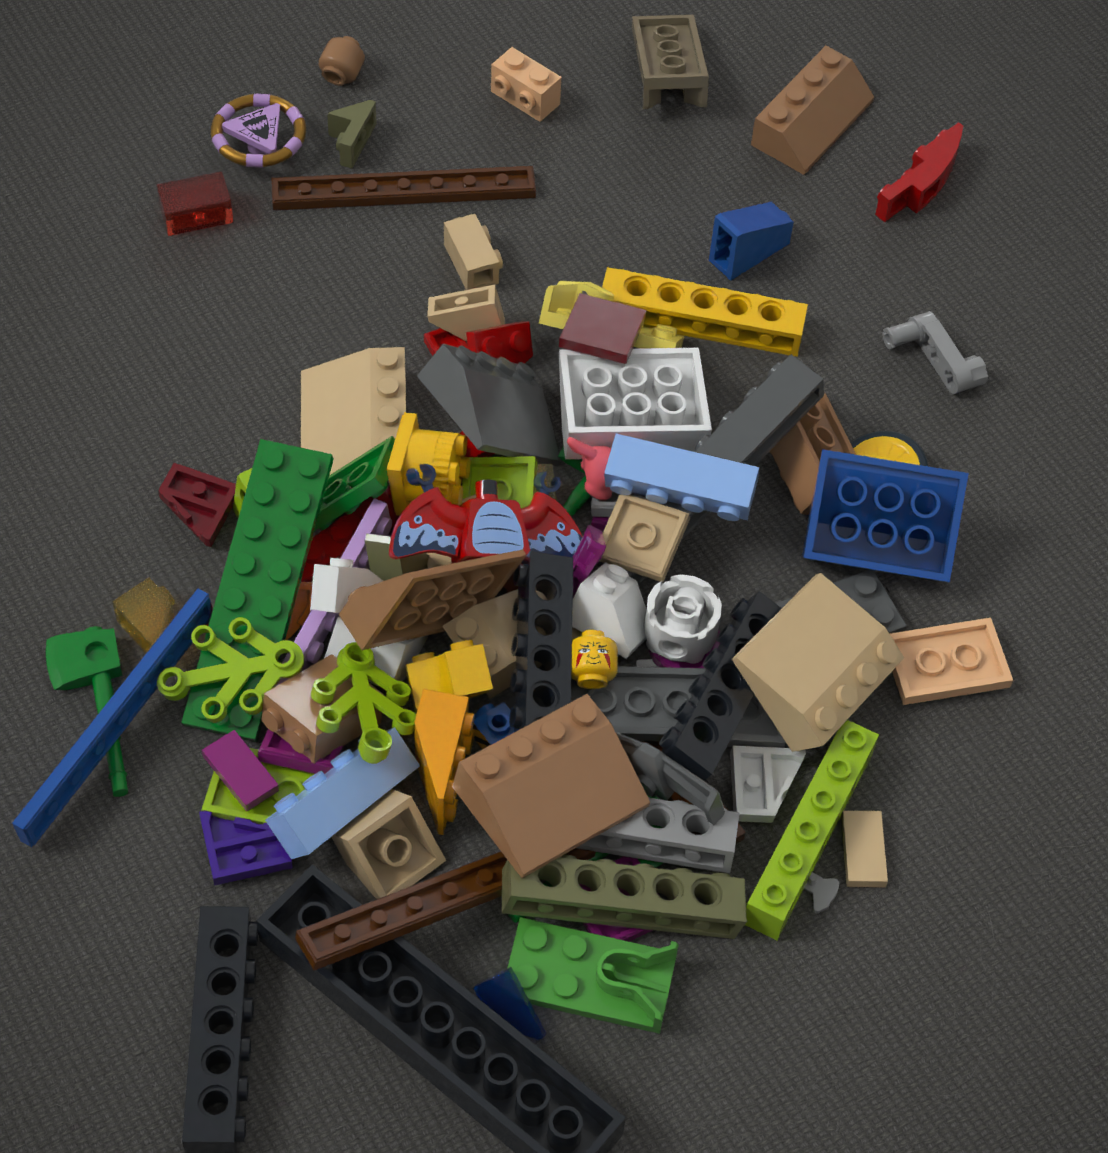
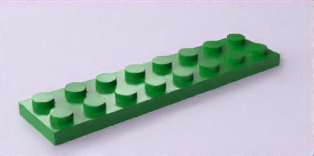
M260 439L208 625L218 639L247 658L263 656V654L247 642H236L229 633V625L235 618L243 617L249 620L255 631L272 642L277 643L285 640L334 460L332 454ZM245 625L239 626L235 634H245L248 627ZM206 633L204 643L209 640V633ZM201 650L196 669L226 662L208 650ZM265 672L251 675L228 706L226 717L217 723L208 721L203 715L201 707L207 698L216 697L227 680L191 687L181 723L187 727L222 735L235 730L241 739L258 742L263 723L261 721L262 711L256 715L247 714L240 706L239 698L244 691L255 689ZM250 697L246 702V707L256 706L258 698ZM212 705L208 710V714L216 715L220 711V705Z

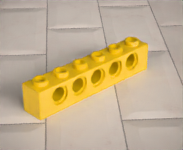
M609 267L606 269L602 288L614 294L613 302L645 309L646 319L643 325L645 327L657 328V324L677 328L676 334L779 354H792L798 357L808 304L701 285L694 282L663 278L657 275L636 273L624 269Z

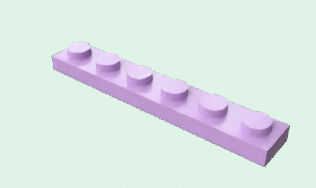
M373 499L340 559L353 560V567L370 568L365 545L366 533L388 536L392 527V519L390 518L387 503ZM311 610L294 641L304 654V665L300 672L309 668L312 663L316 664L319 661L324 650L323 642L328 633L333 632L339 613ZM287 653L282 664L290 660L291 655ZM281 678L277 685L283 683L284 681L290 678Z

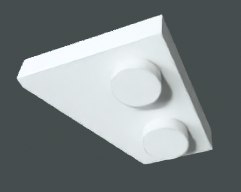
M732 746L730 758L733 811L740 812L739 821L773 822L803 762L806 750L792 752L790 748Z

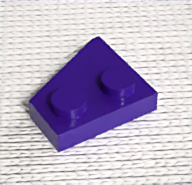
M209 811L199 812L214 886L292 868L291 858L267 823L256 824L249 819L235 817L233 821L213 817L212 812Z

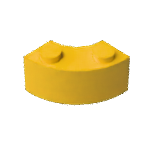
M465 640L451 644V651L444 652L438 656H434V652L413 656V663L406 664L405 669L409 687L411 688L415 712L418 710L423 689L469 698L491 691L493 686L483 644L474 645L473 640Z

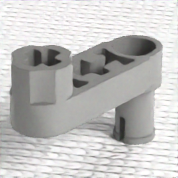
M930 311L910 317L908 322L883 329L882 336L888 349H893L912 341L917 342L952 394L986 384L988 381L986 364L983 359L975 355L963 358L940 321Z

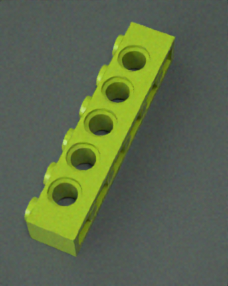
M849 720L838 729L747 903L746 926L778 941L811 873L814 871L841 818L842 812L845 810L872 757L879 734Z

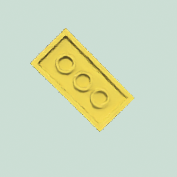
M559 281L557 285L548 286L546 289L539 324L564 329L575 302L583 291L589 296L613 301L614 294L592 282ZM657 324V328L642 326L634 347L682 348L684 336L676 334L677 328Z

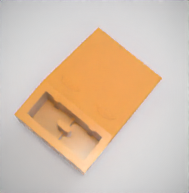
M423 689L414 722L415 759L420 765L418 770L437 833L444 835L447 821L454 822L458 799H455L457 793L452 786L459 762L465 759L466 754H471L474 740L472 729L475 714L469 713V697Z

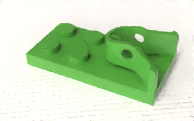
M520 917L501 998L660 1034L679 945L671 941L669 946L655 948Z

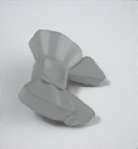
M813 872L811 873L804 890L813 894V912L815 914L829 908V905L837 895L839 881L835 878L823 879L821 876Z

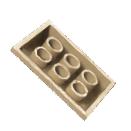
M405 347L368 348L301 371V448L332 454L334 460L330 474L389 437L393 436L396 438L402 415L406 412Z
M819 573L732 658V661L790 750L795 752L823 746L904 659V656L887 629L822 573Z

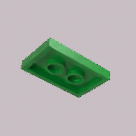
M393 436L329 475L315 531L317 529L321 531L327 529L338 516L343 513L347 515L353 513L364 500L369 497L375 499L385 492L389 486L387 482V466L395 442Z

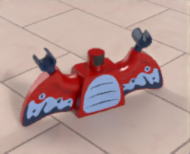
M429 464L419 465L423 473L422 479L415 468L407 470L408 482L414 486H421L424 493L406 506L395 524L389 546V556L392 559H402L423 553H436L451 557V564L522 549L526 556L530 551L573 557L583 537L566 509L549 496L550 492H555L559 489L561 481L559 477H553L550 487H546L544 479L547 471L540 472L535 476L534 486L539 492L534 493L528 506L521 508L516 500L498 499V487L495 480L477 481L475 483L476 498L469 499L459 506L447 501L439 487L434 488L432 483L435 480L436 472L433 466Z

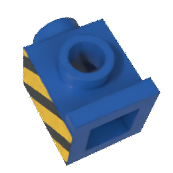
M505 702L496 707L492 703L486 704L475 714L472 732H474V739L482 749L514 733V728H511L509 724L511 710Z

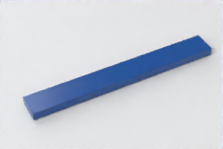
M200 589L194 592L12 822L21 842L30 847L37 843L158 688L157 678L159 674L166 668L174 667L193 643L191 639L193 630L197 626L209 623L213 608L208 593Z

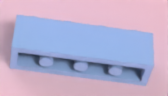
M616 433L604 477L605 486L610 487L611 491L620 495L635 493L646 496V499L659 504H666L668 501L681 504L684 509L691 512L700 513L706 510L717 513L722 519L738 521L739 519L748 520L758 482L759 467Z
M395 727L386 730L392 737V746L386 759L377 764H371L362 759L358 749L354 752L350 749L346 750L330 762L333 768L324 774L323 771H319L304 781L302 784L305 790L297 796L291 793L274 805L276 812L265 821L291 859L309 855L420 767Z

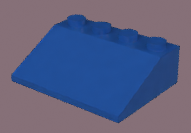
M822 449L802 557L950 582L969 473Z

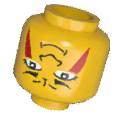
M586 630L582 632V636L572 640L571 679L577 681V685L581 688H604L617 675L618 648L614 640L604 636L603 631Z

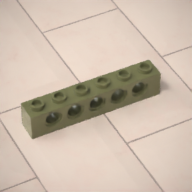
M562 855L526 877L521 878L507 860L502 869V913L735 939L747 922L745 879L731 877L726 873H713L711 875L693 873L686 868L667 870L654 868L650 864H637L634 866L616 864L609 859L597 861L580 860L572 855ZM540 880L548 881L552 887L543 885ZM579 884L586 885L592 892L582 889ZM618 888L624 889L630 896L622 894ZM657 893L665 895L668 900L662 899ZM696 897L704 900L707 905L700 903Z

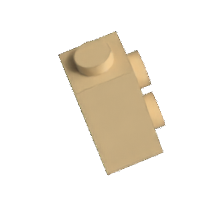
M476 214L457 217L444 222V246L465 289L469 290L499 284V269L503 268V261L499 250H493L491 246V238L486 225L481 226Z

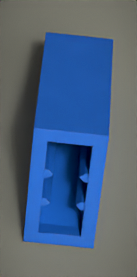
M772 202L720 213L715 216L709 261L731 281L790 244L794 221L791 220L785 211H781Z

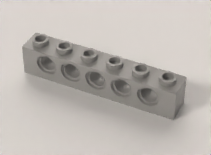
M648 797L650 801L649 807L577 847L578 849L730 873L735 852L740 812L728 811L724 808L725 814L715 825H712L707 821L705 812L695 805L680 800L666 801ZM652 825H657L662 828H654L652 827ZM691 832H698V833H700V834H702V835H695V834H692Z

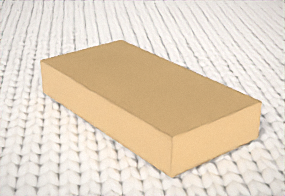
M843 811L841 822L847 887H886L888 878L882 812Z

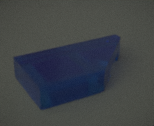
M512 967L477 983L473 987L478 998L523 1035L540 1040L547 1034Z

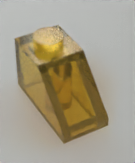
M149 577L112 601L117 622L145 653L149 651L174 619L172 605L175 604L171 593L164 586L158 587Z

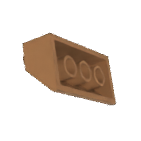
M825 45L755 118L751 146L805 175L874 100V95L853 60Z
M825 391L824 396L769 451L780 469L782 479L786 482L792 494L794 505L801 514L806 515L810 514L822 449L856 455Z

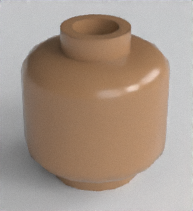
M344 36L343 38L334 37L328 41L319 58L318 65L322 71L321 74L328 82L334 85L342 86L352 83L356 80L364 64L365 54L360 48L358 41L349 36Z

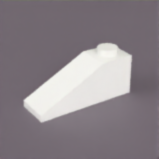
M330 558V565L314 564L310 610L340 613L348 602V596L354 590L363 586L368 587L377 584L383 580L369 569L353 567V560Z

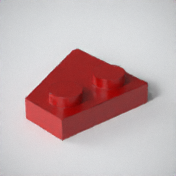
M529 321L466 332L468 349L472 352L479 353L483 351L491 357L498 359L504 357L516 364L519 362L525 364L533 356Z

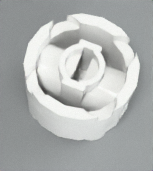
M676 575L671 576L670 581L663 584L660 581L653 587L648 595L644 634L647 639L646 645L651 652L657 653L669 660L694 664L700 662L704 655L712 649L718 635L722 603L719 597L717 599V596L713 593L714 588L708 582L695 576Z

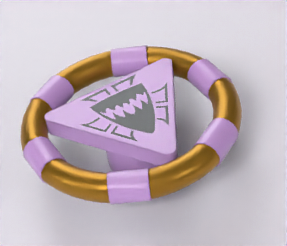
M254 93L228 102L215 114L211 125L212 142L218 152L226 159L246 167L263 168L284 162L302 147L306 136L305 119L299 109L289 101L270 94ZM252 106L264 107L229 120L235 112ZM282 111L294 125V135L282 149L276 151L280 112ZM223 132L247 143L248 151L252 154H244L230 147Z

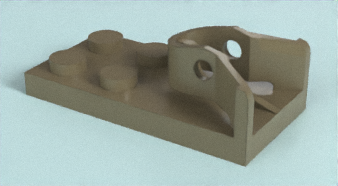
M694 15L632 16V32L643 83V109H649L661 103L662 89H681L685 103L707 107L709 76Z

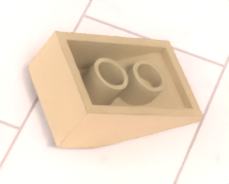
M518 589L474 605L443 625L453 643L473 640L474 645L483 644L493 689L486 693L490 699L510 687L512 672L516 669V656L512 655L511 646L513 637L517 633V621H514L512 618V610L515 599L518 598ZM536 591L541 599L547 600L543 593ZM535 626L540 634L546 635L543 628ZM572 627V640L582 636L581 631ZM534 661L537 668L543 665L539 661Z

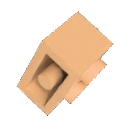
M511 47L491 64V92L539 122L560 105L562 77L515 48Z

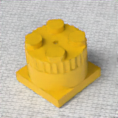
M404 412L387 466L396 515H401L402 511L411 501L424 493L421 486L411 485L406 476L408 469L415 468L422 479L423 473L420 470V464L433 466L436 477L432 484L434 488L439 487L447 501L459 506L462 504L463 486H461L462 478L468 479L471 464L470 457H464L468 442L466 435L419 429L417 414Z

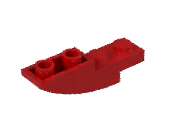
M958 122L948 130H942L926 146L921 145L912 156V168L906 170L901 178L892 185L887 184L880 190L877 196L878 204L875 213L878 218L886 222L906 206L917 214L939 193L951 174L963 131L961 123Z

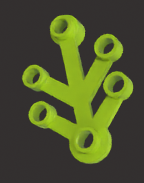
M238 617L229 625V633L232 638L238 643L247 642L263 654V656L247 658L218 639L209 626L200 625L191 634L192 642L199 650H208L226 663L185 672L177 667L166 668L157 678V687L166 699L177 701L188 694L190 687L227 680L216 697L207 698L201 707L205 718L212 723H217L226 717L228 706L251 675L265 672L255 689L244 691L239 698L242 709L249 715H256L263 709L265 692L274 688L281 678H291L301 671L304 665V654L301 648L296 643L288 640L274 643L255 631L249 620ZM245 625L248 627L245 634H235L239 626ZM201 634H210V638L207 642H198V638ZM289 653L291 657L288 662L284 664L278 662L281 654ZM171 676H176L178 678L177 683L171 687L166 686V680ZM250 697H257L258 703L256 706L246 707V702ZM212 705H220V711L216 715L208 714V710Z
M357 642L347 644L338 653V667L325 678H319L314 681L311 698L319 704L331 703L336 688L350 677L353 686L330 707H323L319 711L316 725L322 732L334 733L339 729L342 717L357 705L362 735L358 744L359 753L364 761L377 764L389 755L392 737L387 731L378 728L374 708L393 720L392 728L395 727L400 735L412 734L415 729L416 714L411 710L401 708V706L407 704L411 688L405 682L395 680L376 667L374 654L371 649L361 650ZM368 679L387 691L386 696L369 686Z

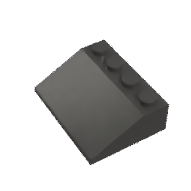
M442 344L417 375L478 450L509 457L535 456L537 463L556 467L560 464L559 450L543 388L534 379L536 376L535 372L522 362L518 364L512 363L504 357L494 358L483 351L479 353L472 352L464 346L454 347Z

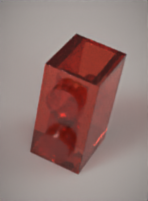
M222 171L156 184L159 205L168 236L234 223L231 199Z

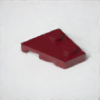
M173 463L158 492L160 499L206 546L212 547L233 508L236 484Z

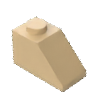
M495 284L429 297L427 317L429 322L467 341L466 332L505 325V317Z

